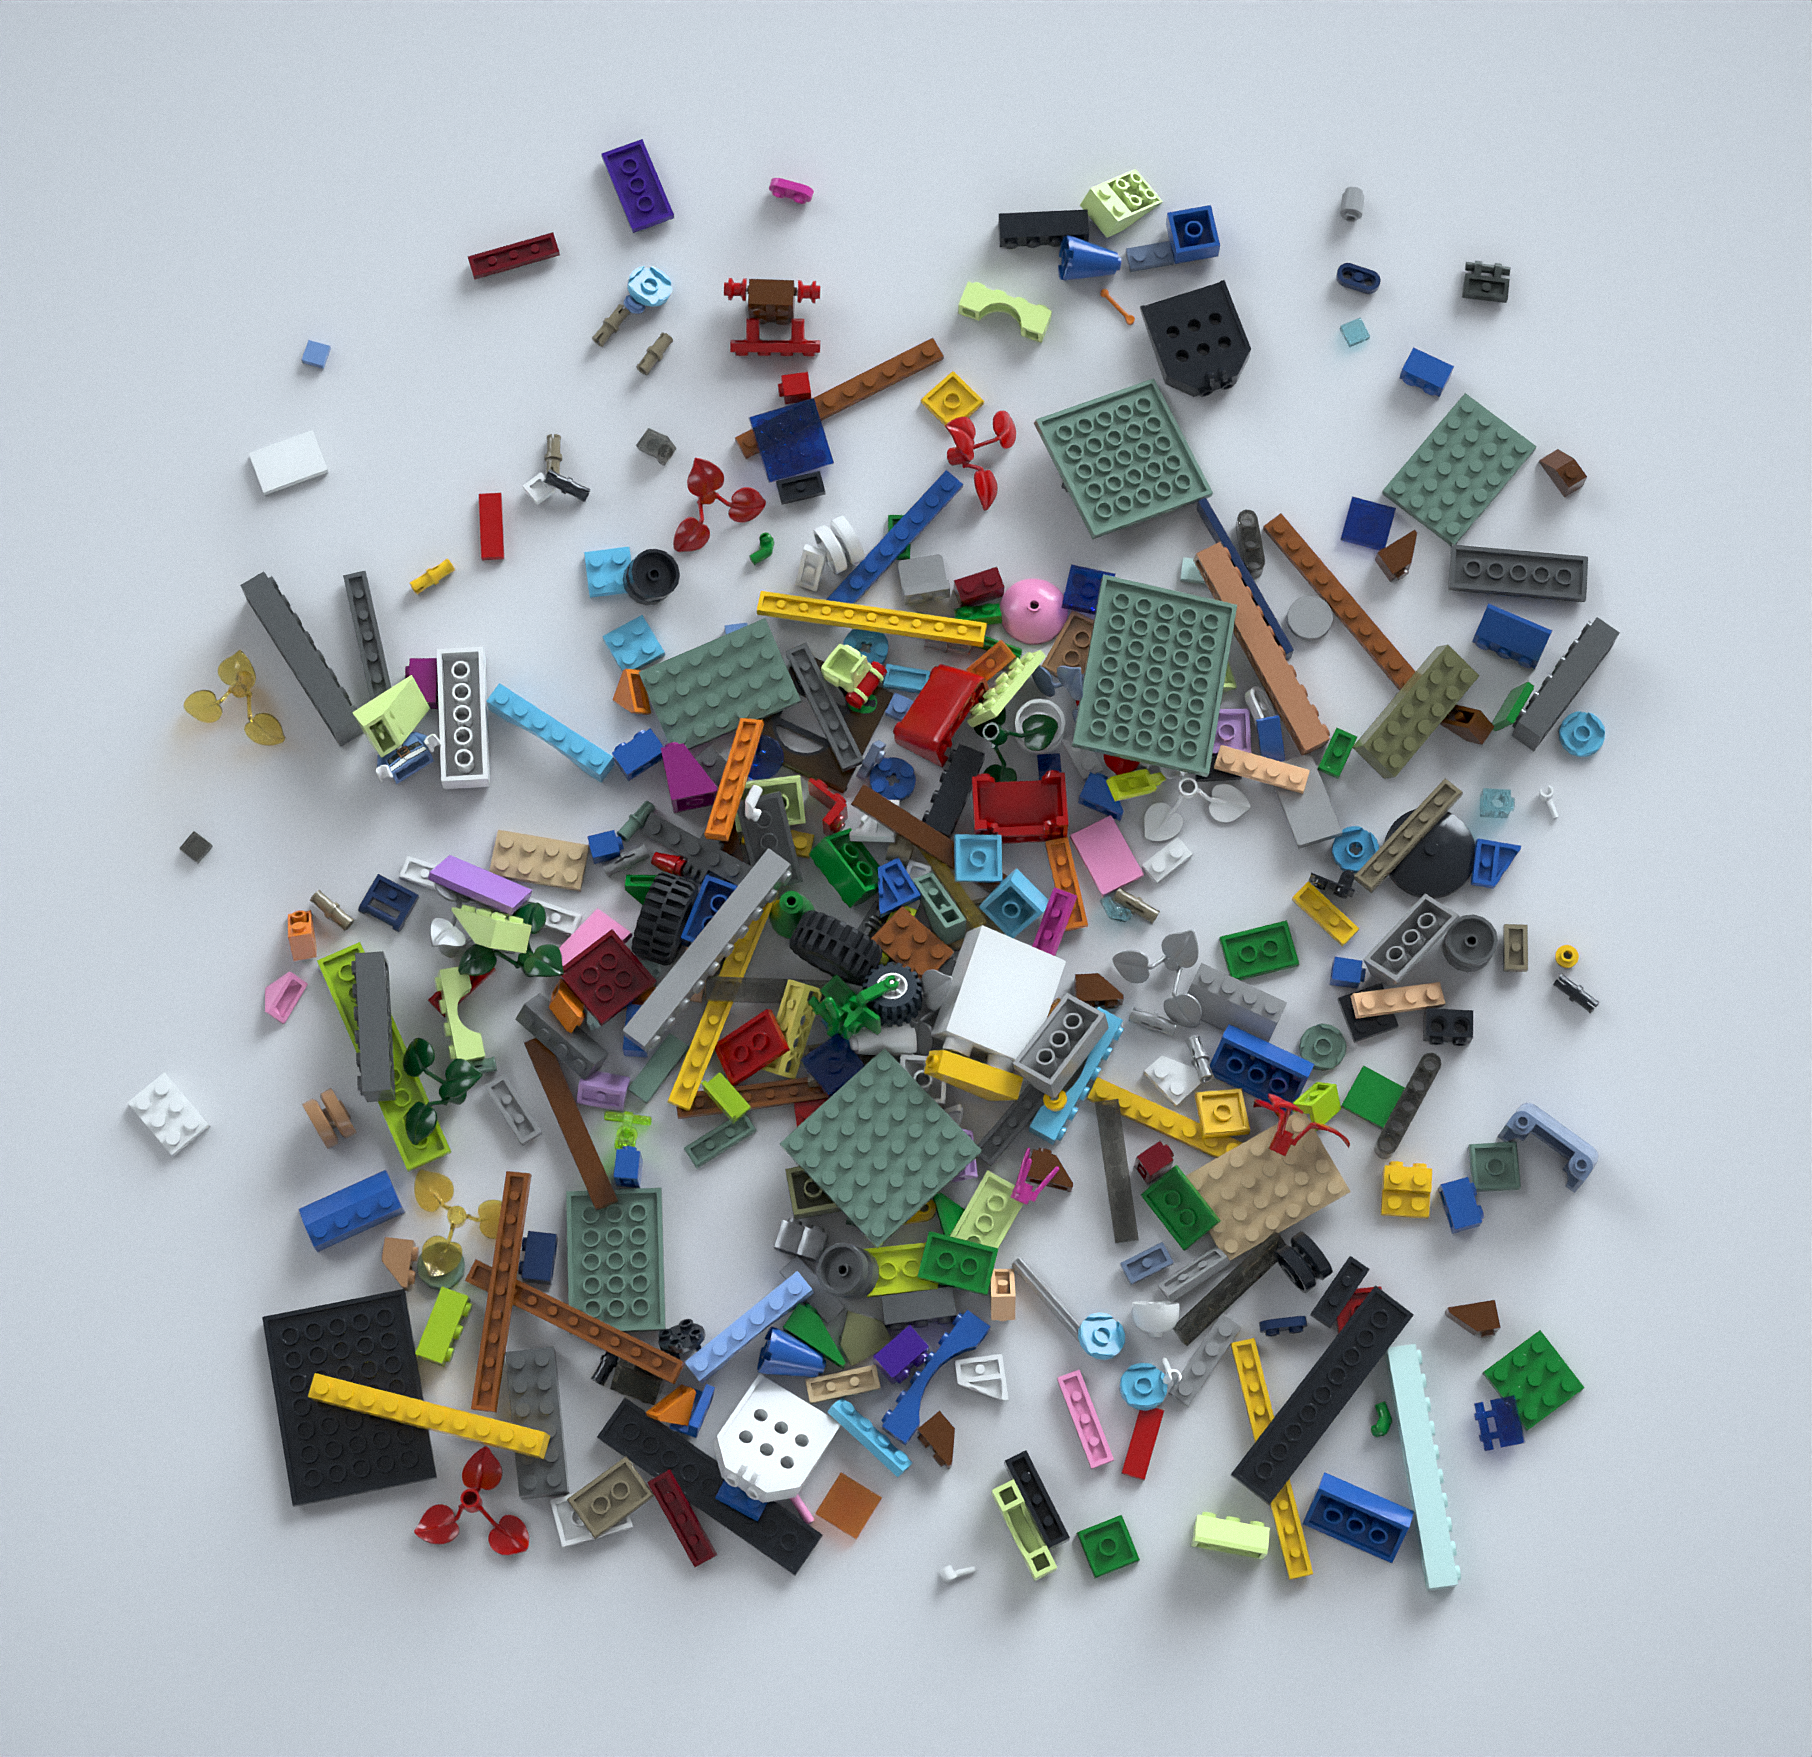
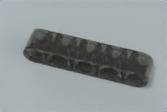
M1427 1053L1419 1061L1375 1143L1374 1152L1379 1158L1388 1159L1392 1157L1441 1068V1059L1437 1054ZM1431 1061L1434 1063L1435 1069L1427 1070L1424 1062ZM1413 1082H1422L1424 1085V1089L1416 1090L1413 1086ZM1402 1102H1411L1414 1109L1410 1111L1405 1110ZM1391 1122H1400L1403 1129L1400 1131L1394 1130ZM1383 1141L1389 1142L1392 1150L1384 1151L1380 1143Z

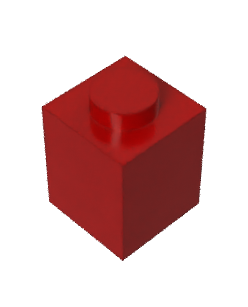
M808 372L781 375L782 383L778 384L779 397H784L785 404L806 402L811 399Z

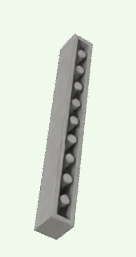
M769 848L624 1027L622 1031L626 1038L645 1052H648L651 1048L654 1049L661 1041L660 1036L665 1030L668 1031L673 1027L676 1022L675 1017L680 1011L684 1012L691 1003V997L703 989L705 986L704 981L707 977L717 972L720 967L719 962L723 957L727 958L732 953L735 942L745 937L753 920L757 921L764 911L763 907L767 902L771 903L776 898L779 887L789 882L792 877L790 863Z

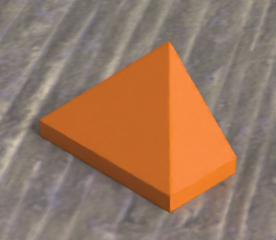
M624 669L612 700L631 713L651 714L648 694L639 675L641 670Z
M681 1384L645 1413L648 1417L658 1421L688 1426L696 1391L694 1388Z

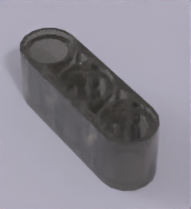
M1246 509L1241 511L1237 517L1236 534L1240 557L1252 578L1256 579L1263 573L1265 556L1258 517L1254 511ZM1248 520L1252 525L1245 526L1241 521ZM1252 541L1256 546L1248 547L1245 542ZM1255 562L1260 567L1253 569L1249 566V563Z

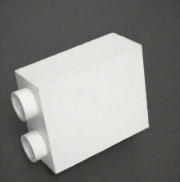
M983 925L966 932L951 976L953 977L951 987L941 1005L931 1036L944 1041L942 1050L969 1058L970 1054L973 1053L987 1059L986 1065L1010 1073L1013 1070L1016 1071L1017 1069L1012 1063L1047 1019L1066 961Z

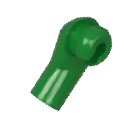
M764 532L759 536V550L749 555L754 565L772 555L774 539L770 533Z
M1386 1401L1374 1405L1379 1417L1376 1425L1371 1426V1433L1374 1437L1385 1436L1391 1427L1392 1417Z

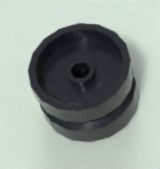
M647 549L638 554L624 570V589L629 597L637 603L656 605L663 601L677 587L680 578L679 567L674 558L667 552L659 549Z
M1300 1231L1291 1238V1247L1283 1244L1274 1251V1256L1290 1281L1300 1291L1307 1293L1316 1286L1315 1278L1323 1281L1333 1273V1270L1316 1243L1308 1235Z

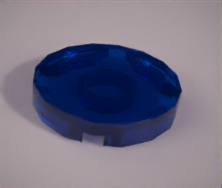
M761 734L748 775L750 779H770L779 772L784 756L780 744L774 738Z

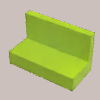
M721 1072L709 1082L704 1080L701 1083L705 1093L733 1124L751 1109V1106Z
M1316 1082L1293 1102L1304 1113L1310 1115L1311 1123L1325 1124L1341 1110L1337 1085L1331 1083Z

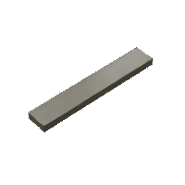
M1445 778L1354 875V880L1372 893L1459 800L1463 792Z

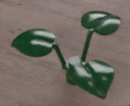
M1004 707L997 717L973 727L979 736L992 743L991 748L995 750L1002 764L1001 766L999 764L990 765L983 774H989L990 777L995 779V782L1017 781L1016 771L1010 767L1006 768V762L998 746L1004 744L1010 735L1024 738L1025 746L1032 751L1044 750L1051 744L1058 729V722L1054 718L1044 714L1031 715L1022 723L1024 733H1016L1001 727L1006 721V709Z
M538 902L527 904L512 914L514 917L522 918L523 923L532 926L530 934L539 933L546 922L545 909ZM529 941L526 953H520L517 961H514L498 950L493 951V948L474 944L463 954L458 969L460 975H484L495 967L497 963L496 956H500L513 964L516 969L521 968L527 977H555L564 975L562 954L556 945H541L533 953Z
M415 1038L409 1044L403 1058V1068L409 1076L418 1077L424 1071L425 1074L441 1083L439 1095L442 1100L431 1101L426 1105L422 1102H416L409 1109L406 1115L405 1128L408 1138L416 1146L427 1138L436 1127L437 1113L431 1107L435 1105L447 1106L448 1102L456 1105L462 1104L466 1099L467 1091L483 1076L470 1062L461 1058L455 1059L449 1064L445 1071L446 1080L436 1076L427 1069L435 1060L434 1049L428 1041L422 1038Z

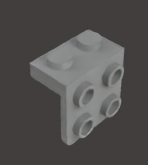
M936 554L898 562L905 605H916L932 600L940 601L950 597V584L946 578L941 555Z

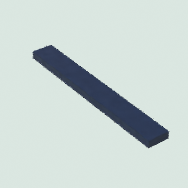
M1206 498L1199 500L1196 510L1215 543L1221 542L1223 548L1226 547L1229 550L1233 566L1238 567L1244 586L1250 588L1253 594V602L1261 608L1264 614L1263 620L1267 626L1270 625L1273 629L1277 645H1281L1285 651V659H1290L1294 651L1291 643Z

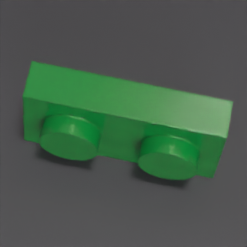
M986 603L971 607L963 606L954 609L955 619L987 623V625L1002 623L999 603Z
M1336 727L1317 770L1339 779L1352 751V747L1357 740V736Z

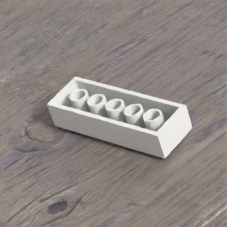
M483 647L437 649L440 742L442 743L440 746L443 788L490 787L486 659Z

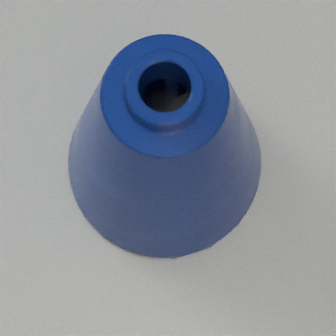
M1066 236L1062 240L1059 250L1061 265H1058L1060 280L1067 281L1115 275L1116 271H1119L1121 268V257H1118V253L1073 236Z
M772 1326L769 1328L765 1336L767 1341L764 1347L761 1348L758 1359V1373L817 1377L819 1373L823 1374L826 1360L823 1359L822 1353L778 1328Z

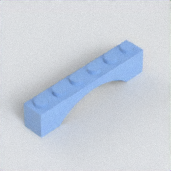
M796 1271L686 1360L685 1364L703 1384L744 1346L777 1320L794 1310L799 1303H803L814 1294V1291L800 1273Z

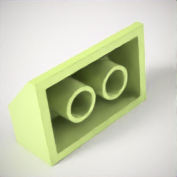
M800 775L746 782L741 800L747 798L752 785H757L763 789L761 795L781 791L789 825L806 823ZM737 813L735 817L736 830L737 832L742 831V828Z
M1202 1512V1515L1196 1516L1191 1546L1262 1560L1267 1555L1270 1528L1264 1527L1265 1523L1250 1521V1524L1240 1523V1518L1226 1516V1520L1216 1518L1217 1514Z

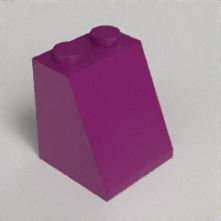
M671 742L662 747V759L673 812L678 813L713 806L717 795V787L684 743Z

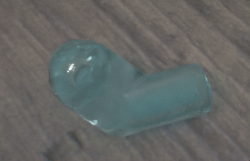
M1110 895L1099 900L1109 919L1119 922H1127L1131 919L1132 913L1130 909L1115 905Z

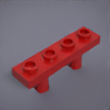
M747 318L746 339L730 341V352H735L736 356H747L749 352H757L758 356H770L771 352H780V356H793V353H802L803 356H816V353H820L821 340L805 339L804 319L802 318L791 319V339L789 340L760 339L759 318Z

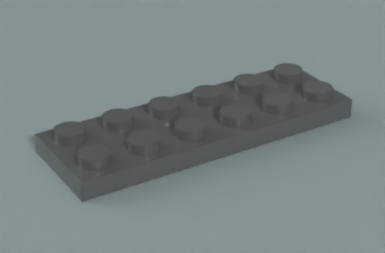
M1452 544L1448 590L1585 602L1588 556Z

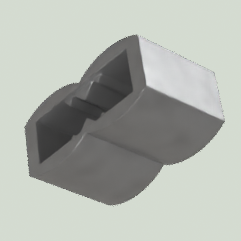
M789 1218L788 1221L782 1220L774 1249L818 1263L821 1255L824 1253L829 1237L827 1233H824L825 1229L816 1225H811V1228L802 1226V1221L794 1218Z

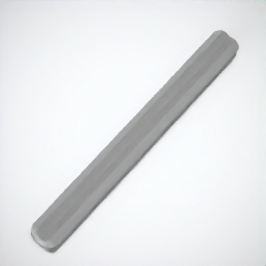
M1022 1257L1017 1258L1012 1263L1013 1269L1079 1342L1078 1329L1081 1324Z

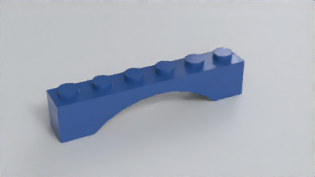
M969 1310L964 1315L962 1313L957 1315L952 1323L955 1326L950 1334L944 1333L938 1342L941 1345L936 1353L931 1351L924 1362L926 1366L923 1371L917 1370L910 1380L912 1386L907 1392L903 1390L895 1401L898 1405L893 1411L889 1409L881 1419L884 1423L882 1430L904 1446L907 1445L920 1427V1404L925 1388L933 1375L952 1358L965 1352L976 1350L990 1331L991 1326Z

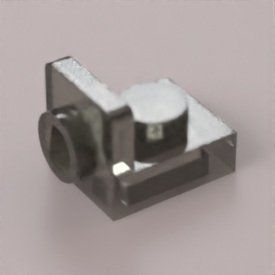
M650 428L646 430L636 444L639 451L655 457L662 465H666L676 451L675 445L668 436Z

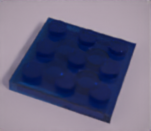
M814 398L749 417L768 483L834 464Z

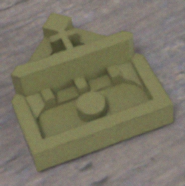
M847 1310L844 1327L839 1336V1344L850 1365L853 1366L880 1351L892 1341V1338L881 1320Z

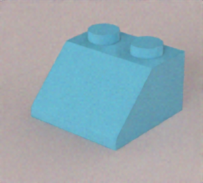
M1016 868L999 883L979 908L1008 937L1014 938L1044 913L1049 900Z

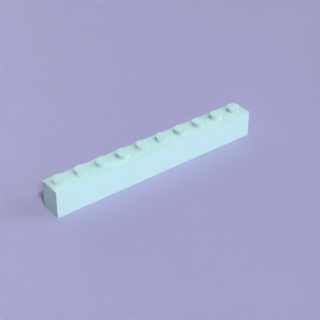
M1416 1344L1390 1347L1385 1352V1359L1410 1501L1414 1511L1413 1518L1426 1591L1455 1587L1458 1585V1580H1461L1459 1566H1455L1453 1557L1457 1555L1455 1542L1450 1540L1449 1532H1452L1451 1518L1446 1517L1445 1508L1448 1507L1446 1493H1442L1441 1484L1444 1483L1442 1469L1437 1467L1436 1460L1439 1459V1450L1437 1445H1433L1432 1436L1435 1435V1427L1433 1421H1429L1428 1417L1431 1405L1429 1397H1425L1424 1388L1427 1387L1426 1377L1424 1373L1421 1374L1419 1364H1422V1354L1420 1350L1416 1349Z

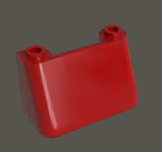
M944 664L933 667L929 680L902 721L898 722L893 729L896 744L943 768L949 759L944 755L947 747L951 748L953 745L951 739L973 705H977L979 703L978 700L983 701V695L989 690L986 679L978 674Z
M1047 771L1041 777V780L995 782V779L990 777L989 774H978L976 777H972L974 835H1001L1002 844L1045 842L1067 837L1069 824L1065 772Z

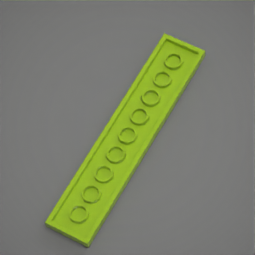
M358 942L317 960L356 1053H360L358 1044L355 1042V1030H359V1027L357 1026V1021L354 1020V1007H358V1004H356V998L353 997L352 985L357 983L354 975H352L351 961H355V953H365L361 943ZM391 1014L396 1100L378 1101V1104L409 1172L452 1152L438 1120L433 1132L417 1146L413 1145L407 1136L405 1120L409 1109L416 1102H422L426 1105L430 1101L419 1076L412 1077L404 1071L403 1058L407 1048Z

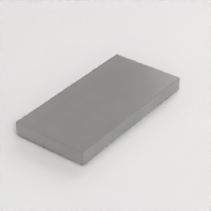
M1311 753L1283 761V763L1310 770L1303 794L1273 786L1298 849L1342 836V829Z

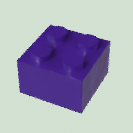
M909 1325L873 1356V1364L876 1365L877 1369L892 1385L896 1382L901 1384L910 1376L909 1372L914 1366L919 1368L924 1364L929 1353V1346Z

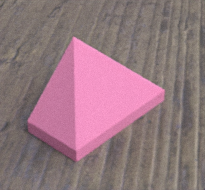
M292 972L286 973L265 988V1012L282 1024H285L308 984Z

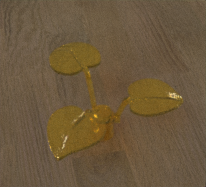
M241 649L223 660L218 667L220 679L225 684L231 685L220 699L216 700L215 694L210 690H198L190 694L184 701L183 708L187 713L199 721L212 723L221 717L223 710L219 704L231 693L237 698L246 696L247 718L250 722L245 725L244 731L248 738L255 743L267 746L280 744L286 739L280 722L273 715L258 713L254 718L252 717V692L250 689L256 682V674L250 660Z
M422 1169L418 1171L414 1184V1193L418 1205L427 1212H434L440 1206L448 1211L447 1221L450 1225L447 1240L442 1236H433L424 1243L422 1248V1260L428 1275L439 1277L454 1270L462 1259L461 1245L451 1242L455 1228L462 1227L466 1220L480 1222L479 1228L481 1233L490 1239H496L502 1201L487 1200L478 1207L480 1218H476L466 1214L465 1209L461 1206L451 1207L444 1204L449 1202L454 1194L453 1183L448 1177Z

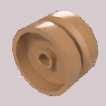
M332 1088L322 1092L320 1095L326 1108L321 1109L318 1102L313 1098L302 1104L327 1149L338 1144L339 1139L333 1130L336 1127L342 1137L346 1139L357 1133L350 1121L352 1118L342 1101H338Z

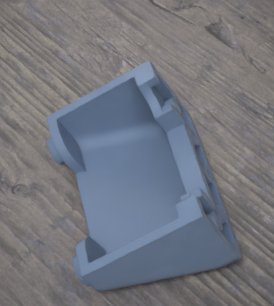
M1532 1103L1522 1104L1497 1137L1504 1142H1509L1515 1138L1524 1141L1529 1133H1532L1569 1160L1562 1170L1568 1176L1565 1186L1575 1193L1597 1164V1150Z

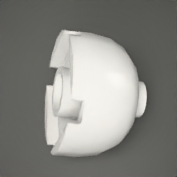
M1149 1300L1132 1302L1133 1321L1140 1330L1148 1332V1337H1163V1332L1171 1331L1178 1322L1180 1313L1178 1302L1157 1300V1302H1148Z

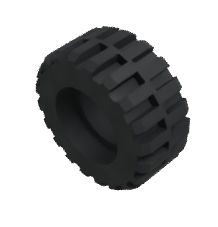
M668 872L658 873L654 878V882L651 884L649 892L645 897L634 930L631 949L635 956L663 966L671 965L674 962L682 946L681 935L698 895V886L694 881Z
M809 910L803 914L789 940V947L793 950V953L808 962V964L832 977L837 974L844 982L863 986L866 975H870V970L873 968L876 969L882 958L880 945L873 939H870L869 936L835 917L814 910Z

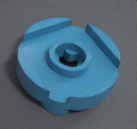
M853 629L843 641L844 646L849 645L859 651L861 657L863 655L866 656L870 664L875 661L883 665L887 659L888 640L884 633ZM863 644L871 645L870 653L867 654L866 651H860Z
M1350 826L1342 830V836L1334 839L1332 856L1342 871L1348 870L1352 873H1357L1379 850V845L1376 837L1371 832L1369 833L1359 826ZM1353 844L1357 848L1361 847L1358 855H1354V853L1349 851Z

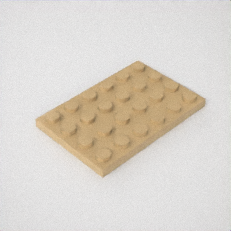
M1297 1112L1288 1118L1285 1130L1293 1133L1292 1138L1295 1139L1311 1122L1305 1113ZM1277 1123L1186 1175L1221 1220L1220 1223L1209 1231V1234L1216 1246L1228 1257L1229 1261L1351 1192L1315 1129H1310L1297 1142L1296 1146L1291 1145L1285 1157L1269 1149L1277 1130Z

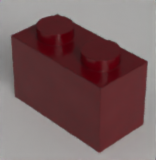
M994 567L954 580L953 590L961 608L963 606H975L1003 597L1005 586L998 568Z
M1159 1141L1136 1157L1134 1167L1148 1185L1171 1169L1174 1153L1167 1144L1163 1145Z

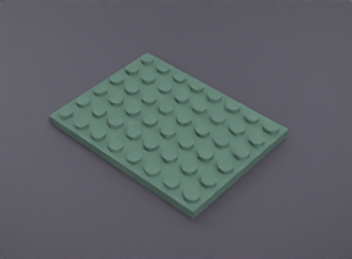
M1103 574L1083 679V698L1079 701L1071 747L1207 777L1210 771L1237 605Z

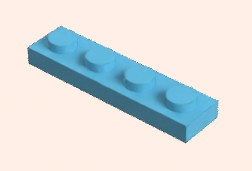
M843 1397L827 1411L897 1477L902 1475L913 1464L903 1451L896 1448L886 1435L881 1434L872 1425L870 1420L863 1417Z

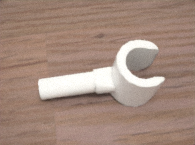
M1548 785L1549 795H1545L1540 788L1539 799L1542 802H1546L1553 819H1556L1558 814L1552 800L1554 789Z
M1163 1358L1162 1363L1166 1373L1163 1382L1169 1384L1173 1380L1174 1385H1177L1182 1378L1181 1373L1176 1369H1171L1168 1359Z
M949 1565L939 1573L943 1581L950 1582L961 1575L974 1573L975 1567L964 1568L954 1572L951 1565Z

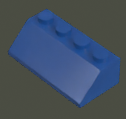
M1230 1024L1226 1028L1210 1063L1214 1078L1237 1089L1242 1088V1091L1270 1104L1272 1103L1268 1098V1093L1291 1103L1299 1098L1314 1066L1313 1063Z
M386 1170L298 1209L309 1238L317 1252L405 1213Z
M1324 1472L1304 1518L1303 1525L1393 1563L1410 1527L1414 1511Z

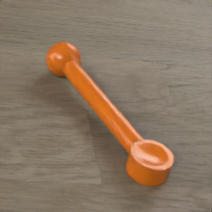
M1102 289L1100 291L1101 297L1106 298L1126 318L1125 321L1128 325H1132L1135 320L1134 316L1128 315L1109 295L1107 289Z

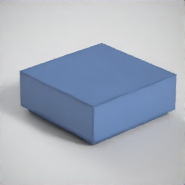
M308 340L302 357V363L324 369L331 347Z

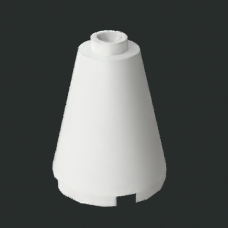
M903 1022V1026L897 1027V1024L892 1027H887V1024H883L879 1035H876L864 1026L858 1034H853L849 1038L851 1050H855L857 1054L877 1055L885 1048L893 1057H901V1054L914 1055L913 1053L917 1051L915 1028H911L909 1023L907 1024L906 1022Z

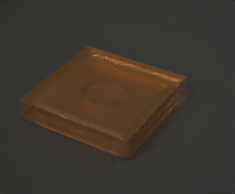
M841 1472L815 1515L857 1540L882 1497Z

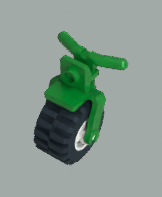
M889 962L887 966L880 964L877 970L873 968L870 970V975H866L864 978L863 991L859 992L856 996H852L843 1007L838 1009L834 999L827 997L824 1002L831 1016V1025L827 1029V1035L833 1037L843 1025V1034L848 1040L853 1034H858L863 1026L879 1035L883 1024H887V1027L897 1024V1027L903 1026V1022L907 1024L912 1022L911 1017L916 1018L918 1011H921L922 987L918 974L915 971L911 972L909 966L904 968L901 963L892 965V962Z

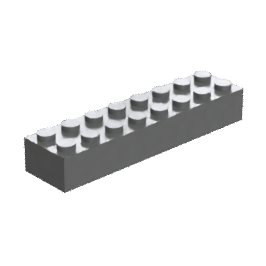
M263 571L241 584L240 586L247 602L339 746L341 747L363 734L362 728L352 713L357 710L356 706H352L344 687L340 686L335 673L326 664L321 651L315 647L308 631L305 632L301 620L296 613H293L290 603L285 595L281 594L272 576L268 578Z

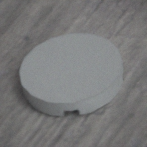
M1312 595L1302 596L1295 600L1290 606L1287 615V623L1291 632L1306 641L1318 640L1324 637L1331 628L1333 621L1332 610L1328 603Z

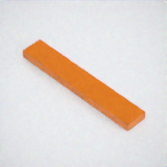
M740 718L704 833L706 839L729 840L764 723L762 720Z

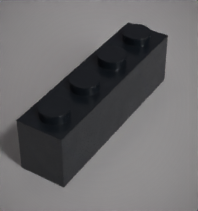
M1088 209L999 213V247H1005L1006 249H1015L1018 246L1037 248L1040 245L1059 247L1066 236H1073L1088 242Z
M960 743L957 750L952 749L948 762L951 763L949 769L943 770L939 780L942 785L939 791L935 790L930 801V803H933L932 808L924 813L922 821L949 839L953 835L972 791V777H976L979 774L985 761V753Z
M1027 1450L1005 1460L1004 1466L1011 1480L1014 1479L1025 1501L1030 1517L1048 1550L1050 1551L1068 1542L1070 1536Z

